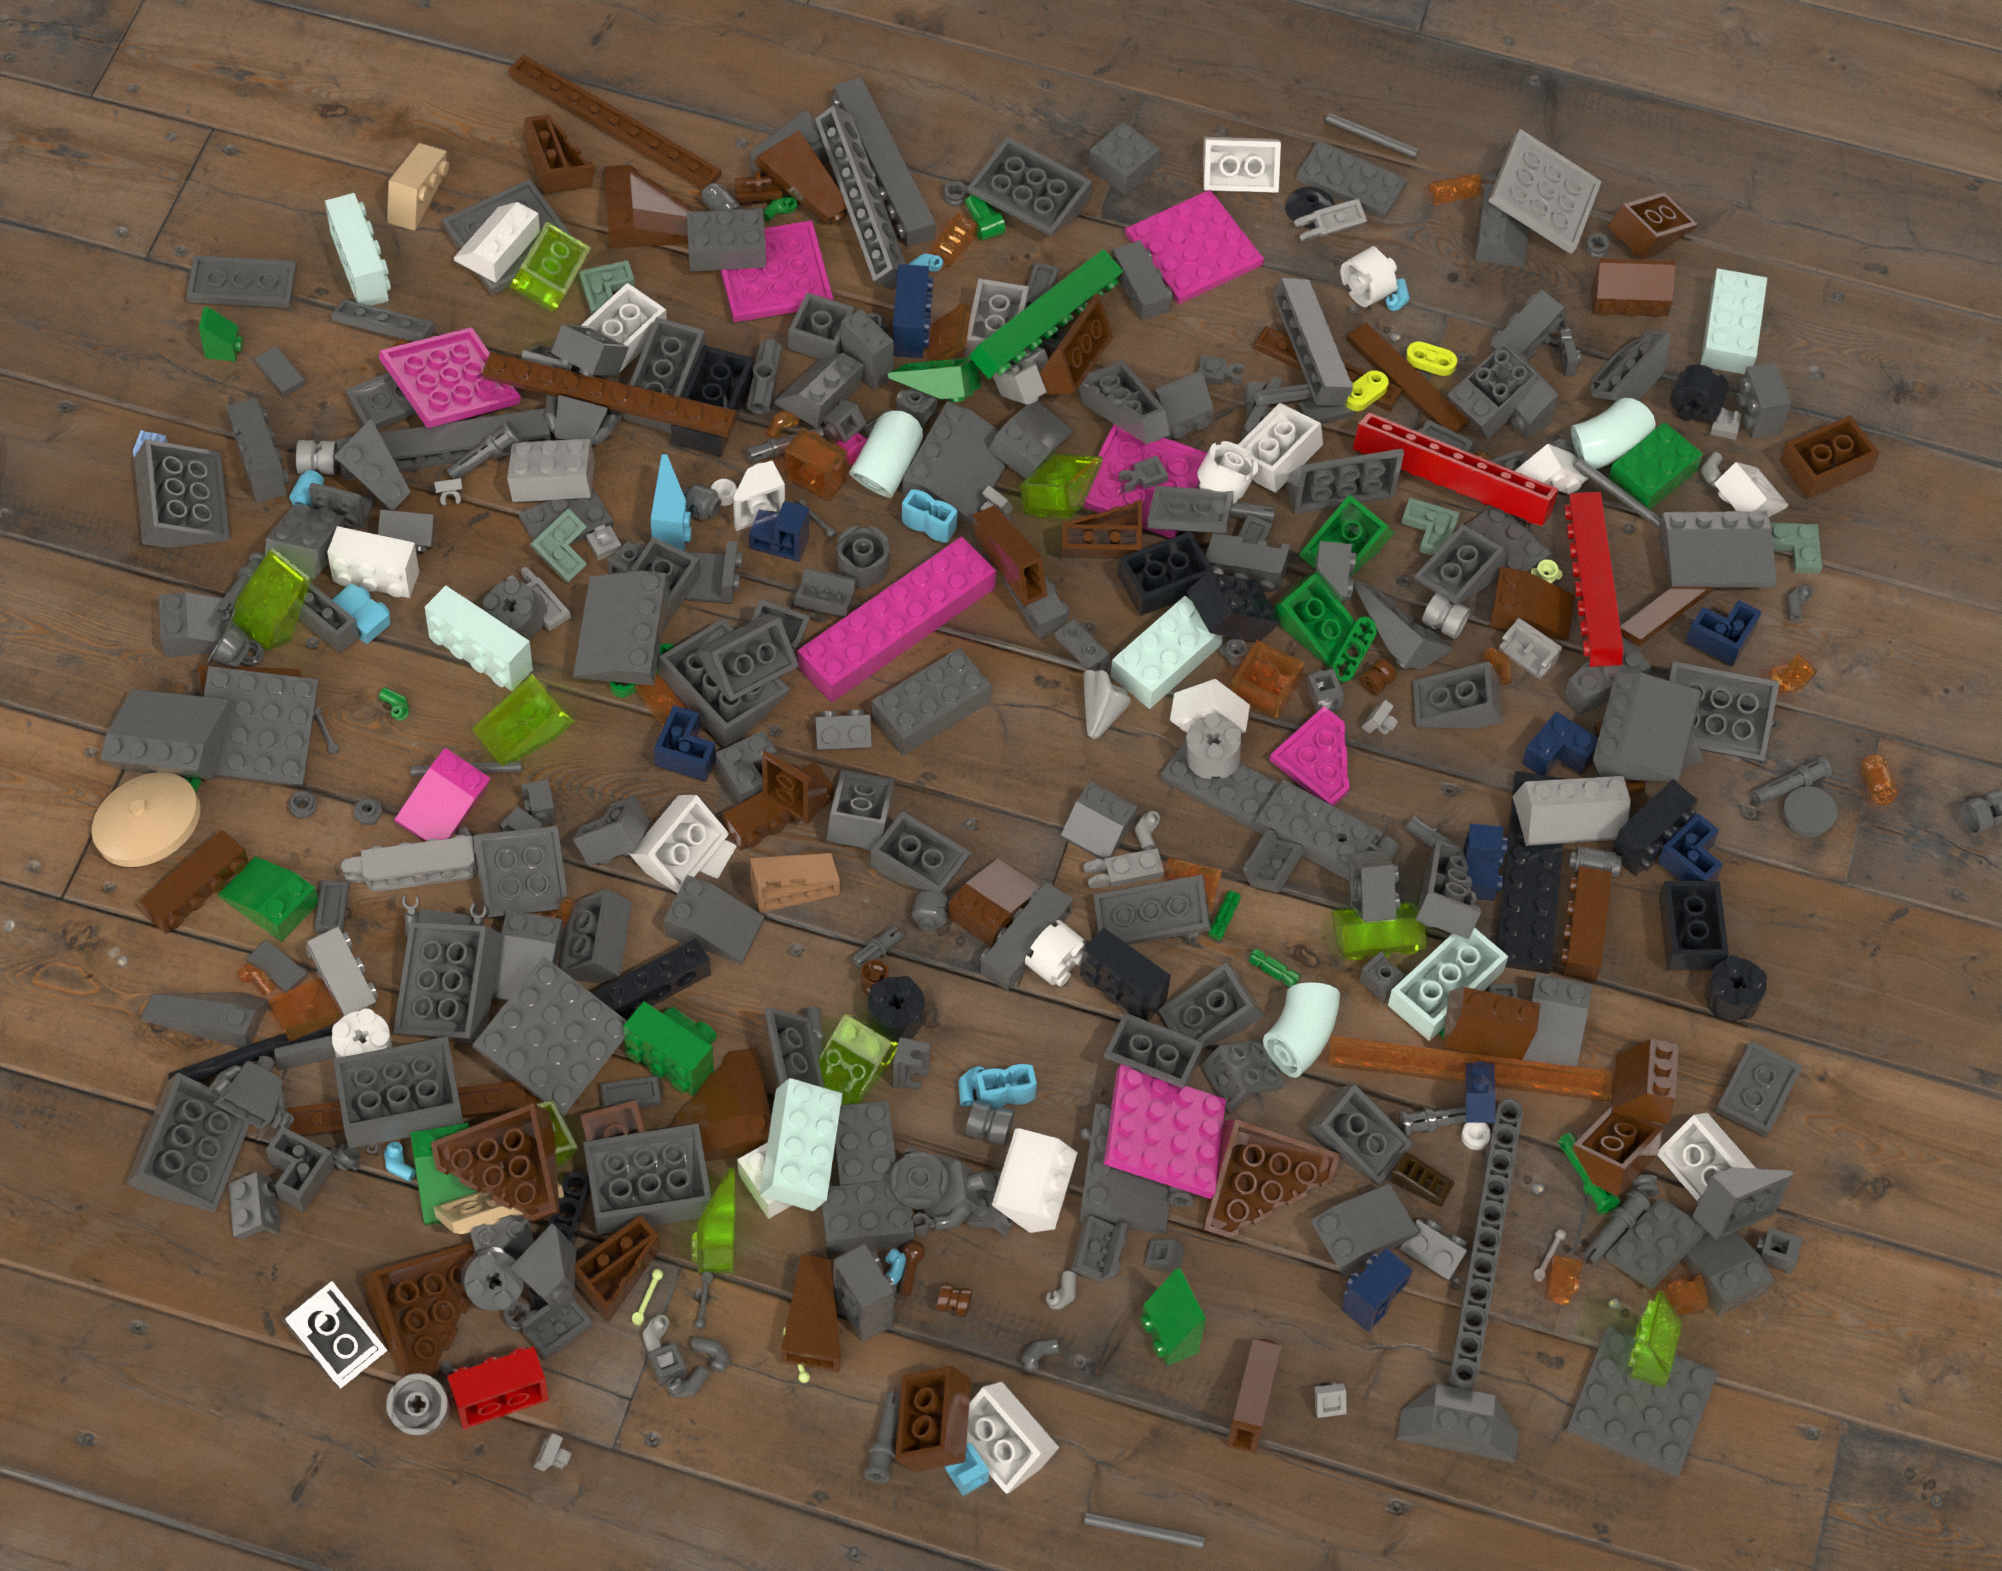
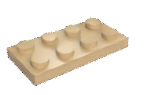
M558 1183L559 1198L564 1197L562 1186ZM484 1191L434 1206L436 1218L454 1234H465L472 1231L475 1226L495 1224L502 1217L521 1215L523 1213L513 1207L510 1210L490 1199L492 1196Z

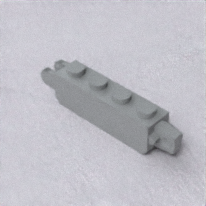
M464 835L443 840L429 839L425 842L413 844L405 842L390 847L374 846L368 850H361L360 857L345 859L340 866L346 881H349V883L366 882L367 888L373 892L473 879L478 874L473 837Z

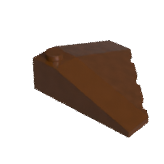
M631 165L605 166L610 249L688 244L686 212H694L690 209L689 205L676 196L673 197L665 192L663 187L650 178L647 179L639 174Z
M758 1047L729 1051L723 1058V1064L715 1073L709 1075L700 1086L699 1093L690 1103L687 1102L674 1118L675 1122L670 1126V1128L699 1124L705 1162L742 1157L768 1143L771 1115Z
M532 1103L431 1142L435 1166L438 1171L446 1175L451 1173L460 1178V1183L477 1192L484 1191L492 1196L490 1199L510 1210L513 1207L522 1212V1216L526 1219L536 1222L560 1212L554 1131L549 1111L537 1104Z
M1238 1119L1226 1120L1222 1129L1216 1190L1213 1197L1207 1200L1202 1230L1228 1239L1239 1234L1238 1229L1251 1222L1255 1225L1272 1216L1274 1214L1273 1210L1285 1203L1287 1206H1290L1308 1196L1307 1191L1318 1185L1324 1187L1333 1182L1340 1154Z
M473 1242L372 1271L361 1279L369 1306L403 1378L411 1374H424L433 1378L436 1377L441 1367L437 1363L443 1351L449 1350L458 1331L455 1328L461 1314H466L472 1302L464 1291L461 1273L467 1259L475 1253Z

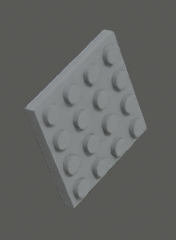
M1519 129L1514 135L1488 202L1572 254L1577 248L1602 181Z

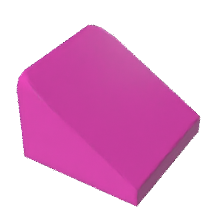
M857 432L846 443L838 441L836 447L848 463L853 466L868 439Z

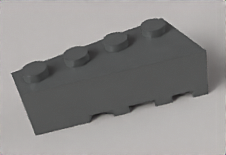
M1124 360L1089 373L1079 386V394L1083 405L1145 444L1156 442L1170 435L1165 409Z
M257 398L226 406L229 422L256 503L287 495L285 484L289 483L286 469L281 468L282 458L279 448H275L273 444L276 441L272 427L267 428L266 422H269L265 407L260 408Z
M1436 839L1424 869L1416 920L1422 922L1427 927H1436L1469 939L1481 911L1480 907L1475 905L1477 897L1476 893L1471 891L1472 879L1466 874L1468 866L1462 848Z

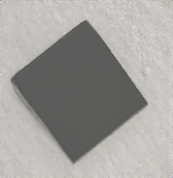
M1247 382L1244 395L1247 418H1249L1256 406L1253 396L1257 390L1265 389V382Z
M1151 1239L1144 1265L1148 1268L1172 1273L1175 1269L1181 1268L1185 1249L1176 1239Z
M676 1342L648 1352L659 1386L666 1385L667 1381L672 1377L681 1379L687 1376L686 1365Z

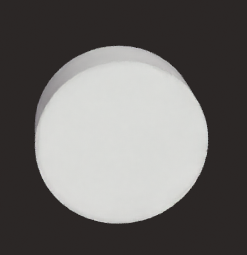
M729 479L715 481L711 488L718 492L721 505L732 504L733 497L737 491L735 483Z
M1466 1123L1463 1127L1461 1138L1468 1148L1480 1150L1488 1145L1491 1138V1130L1486 1123Z

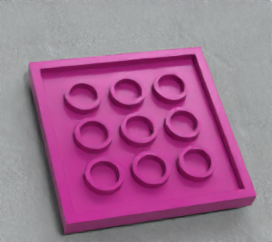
M1211 190L1125 229V235L1131 243L1141 240L1144 248L1149 249L1155 268L1158 267L1160 269L1163 283L1171 289L1173 298L1178 305L1256 269L1264 263L1262 255Z
M812 220L764 228L766 268L720 270L734 323L798 312L807 292L834 301Z
M472 327L380 350L379 359L427 428L520 403L521 396L513 386L483 379L482 372L490 353Z
M1113 424L1077 498V505L1102 513L1110 510V508L1122 507L1142 499V529L1170 539L1174 538L1179 530L1148 528V516L1155 486L1144 490L1142 485L1139 484L1133 491L1125 492V483L1131 481H1119V473L1123 470L1133 471L1134 463L1158 456L1168 474V481L1156 486L1199 488L1200 481L1197 472L1207 453L1164 437L1156 442L1145 444Z
M1121 1064L1116 1070L1104 1165L1211 1199L1216 1190L1226 1099L1188 1086L1183 1089Z

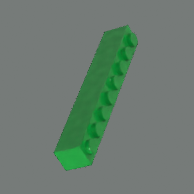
M1102 249L981 342L969 357L988 379L997 373L1002 376L1012 367L1010 364L1012 361L1017 364L1028 354L1026 350L1030 349L1032 352L1043 343L1041 340L1043 337L1047 340L1059 330L1057 328L1058 325H1061L1063 328L1074 318L1072 316L1074 313L1079 316L1095 294H1100L1102 297L1104 295L1103 290L1111 291L1119 283L1117 278L1124 271Z

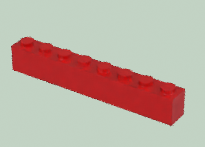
M1370 412L1358 424L1353 450L1361 452L1363 455L1403 449L1404 455L1401 469L1413 476H1420L1435 485L1447 487L1460 495H1466L1479 500L1482 504L1491 505L1510 515H1516L1531 524L1543 526L1552 514L1559 490L1556 487Z
M1601 492L1569 494V504L1564 505L1565 520H1570V523H1567V538L1573 540V542L1569 543L1570 558H1575V562H1572L1573 578L1578 577V581H1575V596L1581 599V601H1577L1578 617L1583 616V620H1580L1581 636H1586V640H1583V655L1589 657L1590 667L1622 665L1623 641Z

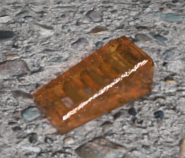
M957 213L928 254L940 256L943 260V265L949 268L977 236V223ZM943 249L950 253V255L948 256L940 250Z

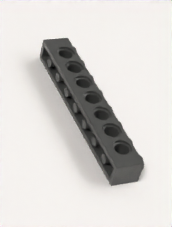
M833 105L815 118L873 281L892 290L897 284L898 264H906L852 115Z

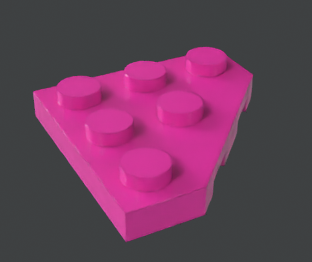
M1323 706L1270 755L1269 761L1308 793L1335 806L1349 792L1344 721Z

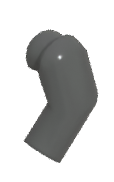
M1807 584L1799 586L1787 596L1790 620L1798 621L1803 618L1801 606L1812 597L1813 589Z
M700 1336L693 1338L692 1350L709 1354L714 1359L711 1362L713 1370L724 1372L727 1365H730L731 1360L722 1345L716 1340Z
M1057 1339L1031 1343L1021 1355L1023 1369L1025 1371H1035L1039 1368L1038 1360L1042 1356L1059 1353Z
M698 1366L689 1379L681 1380L680 1378L672 1377L667 1381L666 1387L669 1394L675 1398L694 1396L710 1376V1373L705 1368Z

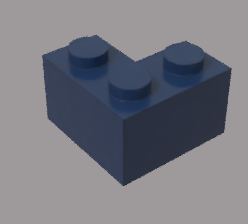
M784 501L779 514L774 511L759 509L749 533V549L800 562L809 540V508L800 503Z
M1740 600L1737 601L1727 618L1702 607L1690 627L1685 643L1733 667L1754 633L1762 611Z
M673 705L655 745L654 759L655 766L706 782L716 761L714 742L697 738L700 731L698 712Z
M1556 711L1526 747L1522 764L1535 773L1546 776L1555 764L1561 761L1582 775L1593 761L1598 737Z
M1697 813L1663 846L1657 863L1680 881H1716L1723 863L1708 851L1713 847L1719 829Z
M1472 823L1469 825L1463 852L1468 866L1466 874L1472 879L1471 891L1476 893L1477 900L1494 901L1496 892L1502 890L1503 875H1498V867H1502L1503 854H1506L1507 837H1503V826Z
M1387 1248L1380 1255L1374 1253L1365 1264L1367 1268L1361 1274L1356 1272L1346 1283L1348 1289L1343 1295L1345 1300L1342 1311L1367 1332L1387 1314L1390 1302L1410 1282L1413 1270Z

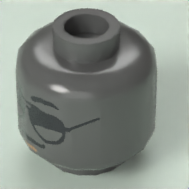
M695 483L690 488L686 487L683 490L687 512H691L692 517L701 521H707L709 518L713 519L717 515L721 506V499H719L716 490L701 483Z
M928 890L918 893L912 910L913 920L925 931H933L945 926L949 915V898L944 892L941 895Z

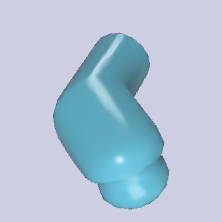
M922 254L907 265L929 266V271L935 272L940 270L943 260L938 255Z
M1404 279L1396 280L1398 287L1395 291L1396 294H1392L1391 298L1389 296L1386 298L1387 307L1392 311L1400 310L1410 299Z
M976 1066L971 1068L960 1077L958 1085L961 1106L973 1105L976 1075L985 1070L983 1067Z
M390 1142L384 1151L386 1169L390 1173L411 1182L416 1175V1169L404 1163L402 1145L399 1142Z
M894 1248L885 1258L886 1262L892 1266L884 1276L889 1275L894 1285H896L902 1278L906 1256Z

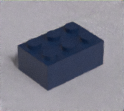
M898 264L893 318V357L923 359L924 348L929 349V329L931 326L933 277L929 276V266Z

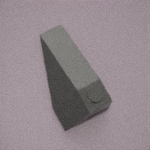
M1355 581L1353 584L1371 619L1375 622L1376 628L1387 649L1396 657L1395 662L1405 669L1412 667L1421 670L1451 652L1453 647L1431 628L1425 629L1421 625L1414 623L1417 619L1415 616L1400 608H1395L1396 602L1372 584Z

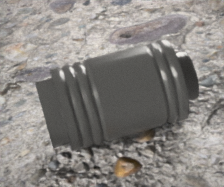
M712 183L708 185L701 194L703 203L711 211L743 209L720 184Z
M1577 846L1576 851H1571L1569 867L1573 868V873L1575 874L1578 872L1579 866L1611 871L1612 878H1618L1621 856L1616 855V852Z

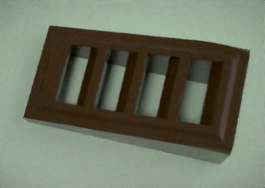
M1406 1151L1401 1156L1390 1180L1391 1183L1440 1207L1444 1205L1455 1183ZM1406 1167L1411 1169L1409 1175L1404 1174ZM1417 1173L1422 1175L1418 1182L1414 1180ZM1427 1178L1432 1180L1428 1189L1424 1187ZM1439 1183L1443 1187L1437 1195L1434 1193V1190Z

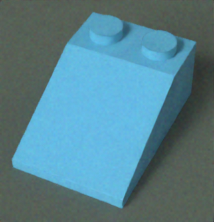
M662 454L651 514L652 537L684 551L686 542L690 543L691 512H687L686 500L667 455Z

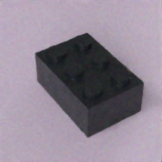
M1190 531L1120 557L1117 576L1138 613L1142 616L1177 603L1184 596L1190 598L1187 591L1207 572L1214 573V570Z
M1207 572L1187 591L1211 634L1261 642L1281 623L1275 614V607L1268 601L1264 594L1263 586L1257 581Z
M1672 779L1619 830L1612 852H1616V855L1621 856V865L1635 877L1642 870L1648 871L1656 862V857L1661 853L1663 846L1696 815L1694 809L1698 799Z
M1665 881L1659 895L1667 970H1713L1719 962L1729 956L1720 881Z
M1105 927L1083 949L1080 972L1082 980L1088 986L1096 987L1103 992L1110 1002L1121 1005L1128 1014L1149 1022L1166 1003L1171 975Z

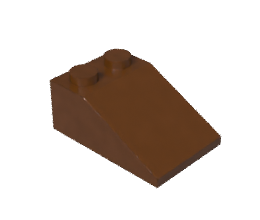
M1665 192L1623 204L1608 227L1614 232L1616 238L1631 248L1635 256L1645 259L1657 255L1694 230L1698 224Z
M1500 566L1489 627L1509 630L1516 620L1520 618L1548 638L1568 641L1575 595L1528 571Z
M764 751L762 754L763 797L806 824H809L827 802V787L820 779L812 778L805 774L799 766L789 764L768 751Z
M997 858L966 882L949 902L948 919L990 947H993L1000 931L1004 927L1009 928L1018 909H1024L1029 903L1028 900L1032 892L1036 888L1041 889L1042 887Z
M636 1099L580 1114L586 1141L645 1132Z

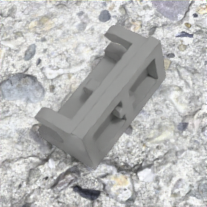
M1518 618L1502 639L1504 641L1499 646L1498 651L1541 680L1558 662L1562 647Z

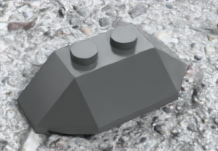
M1647 330L1643 333V337L1631 341L1618 350L1589 382L1592 396L1612 401L1622 398H1633L1639 401L1664 373L1670 341L1669 332Z
M1436 1384L1401 1410L1397 1440L1515 1462L1519 1432L1495 1395Z

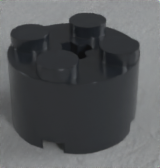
M1698 364L1689 365L1684 371H1681L1670 397L1671 405L1677 411L1678 418L1683 421L1693 419L1708 423L1715 422L1729 389V383L1725 376L1721 373L1720 376L1712 373L1713 368Z
M1736 955L1728 956L1714 967L1706 985L1704 994L1709 1004L1708 1008L1716 1017L1727 1022L1750 1019L1757 1012L1766 992V973L1755 963L1747 959L1739 958Z
M908 976L889 977L873 985L868 997V1023L874 1034L894 1043H899L900 1038L910 1040L915 1037L924 1021L925 999L920 987Z

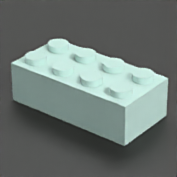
M355 193L326 200L325 205L330 233L356 302L369 306L387 302V291L391 290L387 274H389L385 260H381L380 256H378L381 255L378 241L373 240V237H371L374 236L370 221L365 219L367 215L363 202L357 201Z
M1717 268L1711 288L1700 365L1740 374L1745 373L1746 367L1754 366L1757 356L1767 277Z
M446 585L425 606L430 639L435 644H442L448 648L456 658H463L469 662L477 672H484L490 676L498 686H505L513 691L533 670L529 640Z
M1184 596L1112 660L1110 677L1150 709L1222 645L1223 636L1209 633L1193 602Z
M1476 928L1473 929L1469 939L1452 934L1392 989L1388 1006L1430 1041L1445 1027L1449 991L1461 987L1484 991L1489 984L1504 972L1508 956Z
M788 1078L776 1089L760 1190L761 1197L814 1211L827 1201L842 1093Z

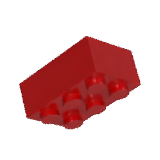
M534 1346L528 1349L526 1347L515 1349L510 1355L501 1358H488L481 1365L472 1368L462 1367L455 1370L453 1374L448 1375L452 1399L463 1430L549 1401L546 1379Z

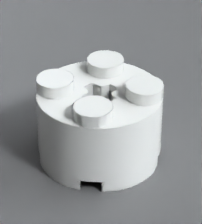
M1371 246L1357 254L1341 266L1340 272L1344 286L1346 284L1349 285L1352 290L1349 292V295L1357 304L1363 307L1378 302L1395 292L1398 288L1394 273L1397 270L1395 262L1391 258H1386L1375 246Z
M1222 441L1220 445L1214 443L1198 469L1200 489L1214 491H1234L1233 503H1236L1238 499L1244 496L1256 475L1258 464L1255 459L1252 462L1247 457L1249 452L1237 444Z
M1057 920L1056 927L1050 924L1035 940L1030 948L1034 953L1031 958L1026 956L1025 964L1051 985L1057 984L1062 987L1071 976L1069 972L1074 966L1081 965L1083 949L1086 947L1087 941L1061 920Z
M370 1009L349 1013L334 1024L332 1028V1043L336 1058L393 1047L387 1023Z

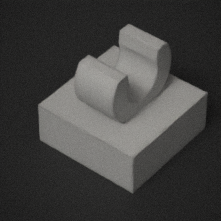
M1721 408L1716 421L1712 423L1710 434L1736 440L1741 414L1738 411L1731 412Z
M461 478L434 482L436 494H442L440 497L442 506H446L445 498L447 495H454L456 504H460L461 497L457 491H462Z
M989 485L982 494L987 502L983 504L980 509L981 511L993 505L1005 515L1013 510L1010 502Z
M601 525L594 528V532L586 535L587 543L597 560L613 555L622 548L610 525L607 527Z
M1385 699L1373 709L1361 728L1369 734L1377 728L1386 735L1398 723L1393 716L1388 715L1394 706Z
M1332 1382L1331 1385L1321 1386L1317 1384L1314 1387L1315 1413L1317 1418L1347 1414L1346 1388L1344 1383L1337 1384Z
M553 1433L544 1440L533 1467L544 1472L551 1465L561 1469L564 1465H567L571 1453L559 1448L563 1438Z

